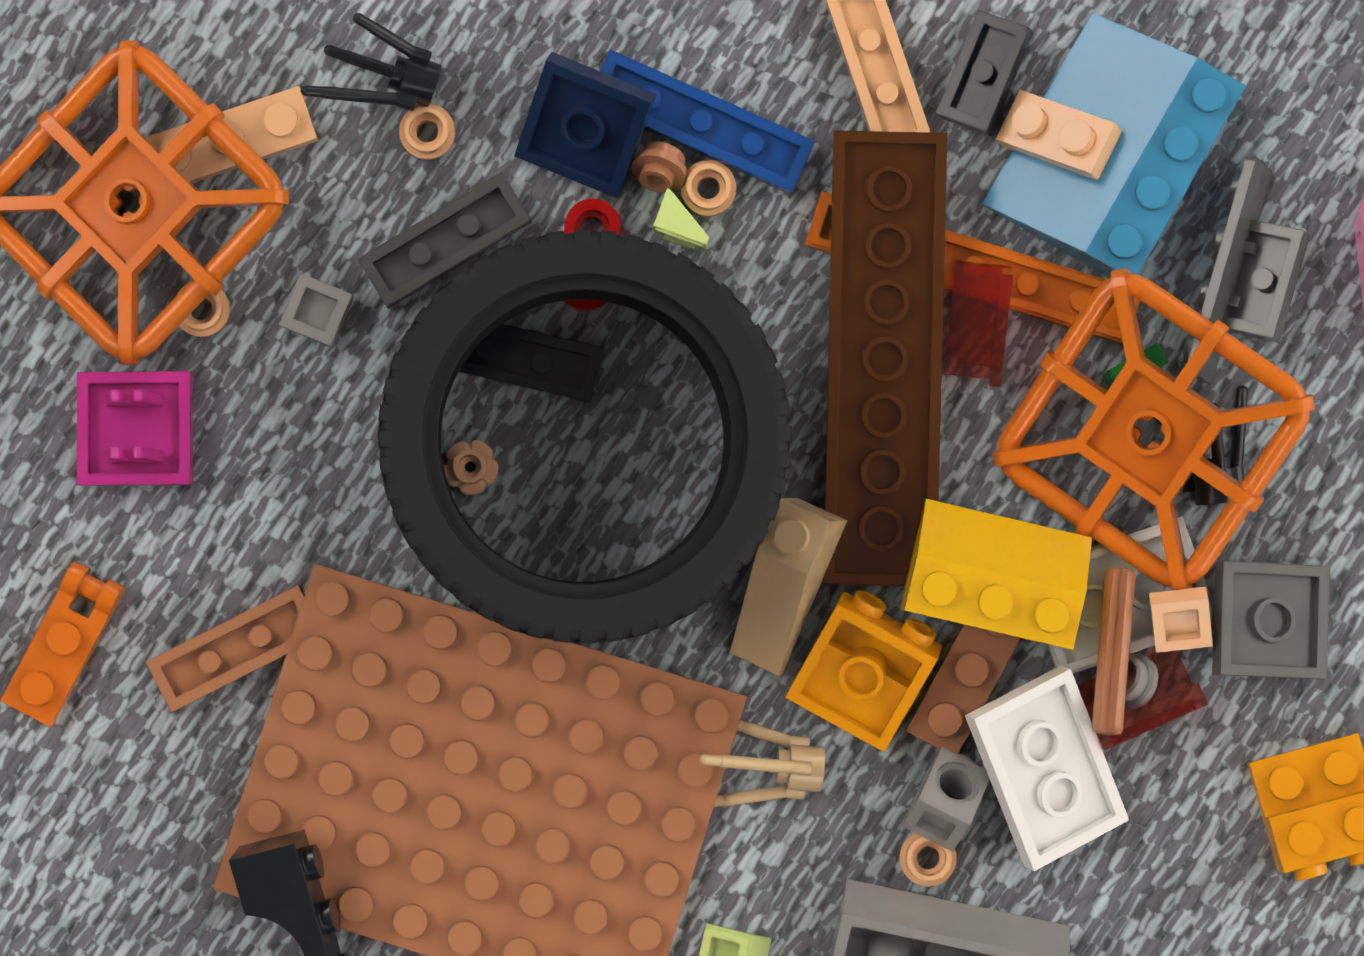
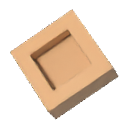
M1206 587L1149 593L1156 653L1213 647Z

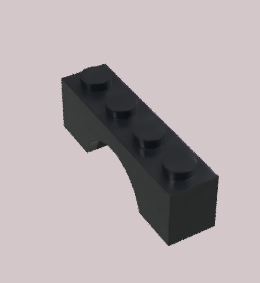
M305 829L238 847L229 859V864L245 915L264 918L283 927L295 938L304 956H350L348 952L341 953L335 934L340 931L338 910L332 898L325 900L319 880L324 877L322 856L316 844L309 845Z

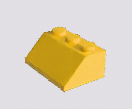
M925 499L900 609L1073 650L1086 597L1092 537Z

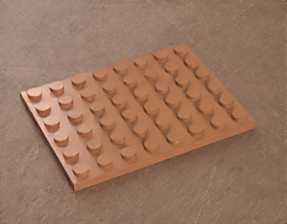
M314 564L291 639H293V651L285 656L213 890L239 897L229 864V859L239 846L305 829L309 845L316 844L321 853L324 877L319 880L325 900L332 898L335 902L340 919V929L426 956H668L725 771L723 767L702 765L699 762V756L702 754L730 755L747 696L572 642H557L552 639L528 636L505 628L501 624L493 620L490 621L475 612Z

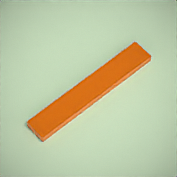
M821 191L805 242L806 247L828 254L831 251L832 194ZM945 230L944 290L1070 328L1094 290L1105 280ZM1134 297V304L1137 313L1140 300ZM1114 302L1092 336L1123 345Z

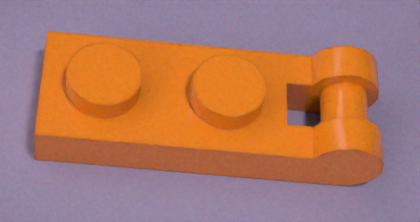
M74 561L65 573L52 604L0 700L49 727L54 726L125 592V586L112 579H109L106 583L90 575L91 569L77 561ZM78 595L95 602L94 609L89 618L71 609Z

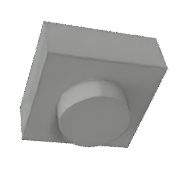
M300 273L279 326L333 348L354 295Z

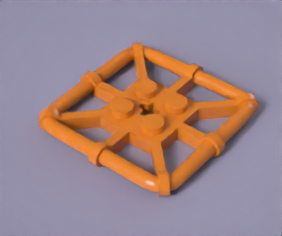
M137 40L121 41L119 47L104 55L52 111L45 109L37 117L36 120L39 125L0 165V246L38 283L36 290L46 300L53 299L104 351L120 359L123 365L139 364L141 358L155 351L209 294L216 296L225 286L222 280L272 229L281 216L283 207L289 206V191L283 189L282 182L274 170L223 121L225 114L214 103L207 105L157 54L146 47L140 46ZM140 71L191 120L161 152L139 131ZM118 74V128L92 154L71 133L68 126ZM207 136L259 189L199 191L176 166L203 137ZM55 140L82 166L55 195L4 196ZM123 189L131 193L138 189L141 194L138 200L140 207L134 214L128 211L121 216L117 211L122 205L118 194ZM259 206V209L206 265H203L175 237L202 208ZM58 212L81 237L52 267L2 214ZM164 249L193 279L139 334V274ZM95 251L118 272V333L69 284L71 276Z
M1128 268L1111 271V277L1105 279L1094 290L1054 352L1047 351L1040 362L1043 368L1007 422L997 443L998 450L993 451L992 454L995 466H1001L1003 473L1014 484L1076 526L1074 533L1092 537L1159 584L1173 587V590L1192 588V584L1198 582L1209 571L1249 511L1256 512L1263 503L1264 497L1261 494L1304 433L1310 419V411L1315 410L1313 395H1306L1304 388L1292 376L1228 333L1230 327L1219 319L1215 323L1211 322L1150 279L1136 273H1130ZM1134 297L1200 341V344L1177 378L1145 357ZM1115 302L1126 364L1110 388L1106 390L1077 370L1073 363ZM1216 352L1278 394L1283 400L1222 410L1190 387L1211 355ZM1061 382L1097 406L1078 436L1031 445H1021L1022 440ZM1286 416L1243 481L1236 480L1204 457L1224 427ZM1140 418L1147 422L1156 418L1162 423L1160 430L1165 435L1162 443L1154 440L1147 446L1139 440L1143 433L1136 426ZM1080 453L1111 476L1088 508L1024 462ZM1192 473H1194L1229 497L1230 500L1191 557L1187 560L1184 554L1174 500ZM1124 485L1156 506L1167 563L1103 519L1106 511Z

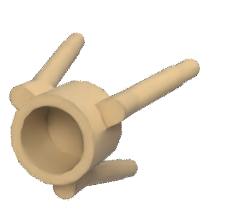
M740 720L737 731L787 747L788 750L778 749L776 759L723 754H702L699 756V762L702 765L775 772V783L785 784V786L717 795L714 807L783 798L804 800L806 791L820 793L822 790L825 770V748L810 746V737L790 736Z

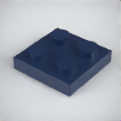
M551 52L545 61L514 157L618 198L624 188L656 94Z

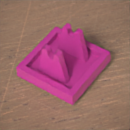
M190 371L77 372V485H193V373Z

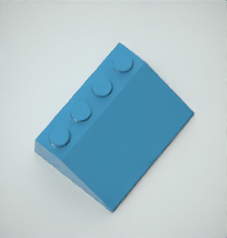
M1092 12L1043 98L1112 121L1122 130L1098 181L1012 150L981 205L1108 278L1111 277L1112 270L1128 268L1130 273L1139 274L1246 85L1193 55Z

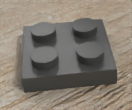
M1215 561L1212 675L1327 679L1330 566Z

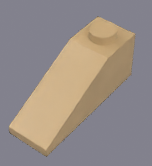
M781 498L775 520H771L767 528L769 532L763 543L758 547L730 649V654L778 676H782L847 523V520L799 498Z

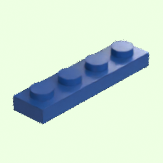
M610 49L601 72L656 94L644 128L645 130L792 195L813 149L814 140Z

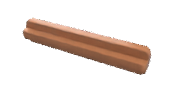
M1125 568L1107 569L1104 579L1092 718L1093 732L1102 735H1119L1123 731L1136 578L1134 571Z

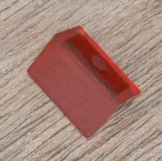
M956 260L944 375L989 379V386L1001 387L1013 279L1012 266Z
M1155 650L1144 655L1150 658L1157 667L1159 678L1156 691L1152 698L1142 707L1124 710L1123 731L1121 734L1102 735L1096 733L1102 751L1208 705L1199 683L1192 684L1178 651L1156 653ZM1096 677L1077 685L1091 722L1093 718Z

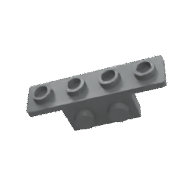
M1247 156L1242 171H1237L1231 182V210L1227 224L1221 225L1215 238L1214 252L1217 258L1211 278H1207L1201 287L1199 307L1201 315L1211 322L1215 323L1219 319L1229 326L1230 330L1228 332L1280 343L1310 235L1301 229L1259 221L1272 178V170L1258 158ZM1190 334L1184 346L1183 358L1185 364L1200 344V341ZM1216 352L1211 355L1196 379L1198 381L1212 384L1221 355Z

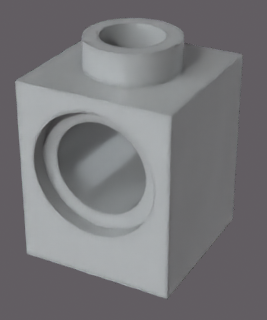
M941 747L921 781L902 827L953 852L970 827L990 779L986 769L978 766L971 758L965 755L955 754ZM943 791L951 794L955 799L950 798Z

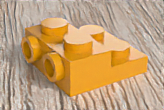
M858 590L852 596L843 591L785 698L885 752L937 662L943 645L934 641L936 632L924 622L914 618H907L903 624L885 614L884 612L887 608L885 603L875 595Z
M1359 733L1247 763L1279 873L1285 874L1293 871L1295 881H1301L1327 874L1326 862L1343 857H1348L1350 866L1364 864V750Z

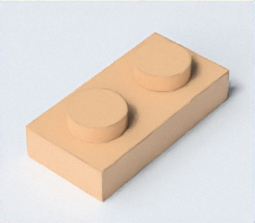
M1019 89L996 140L1005 148L1018 151L1098 181L1122 130L1112 121Z

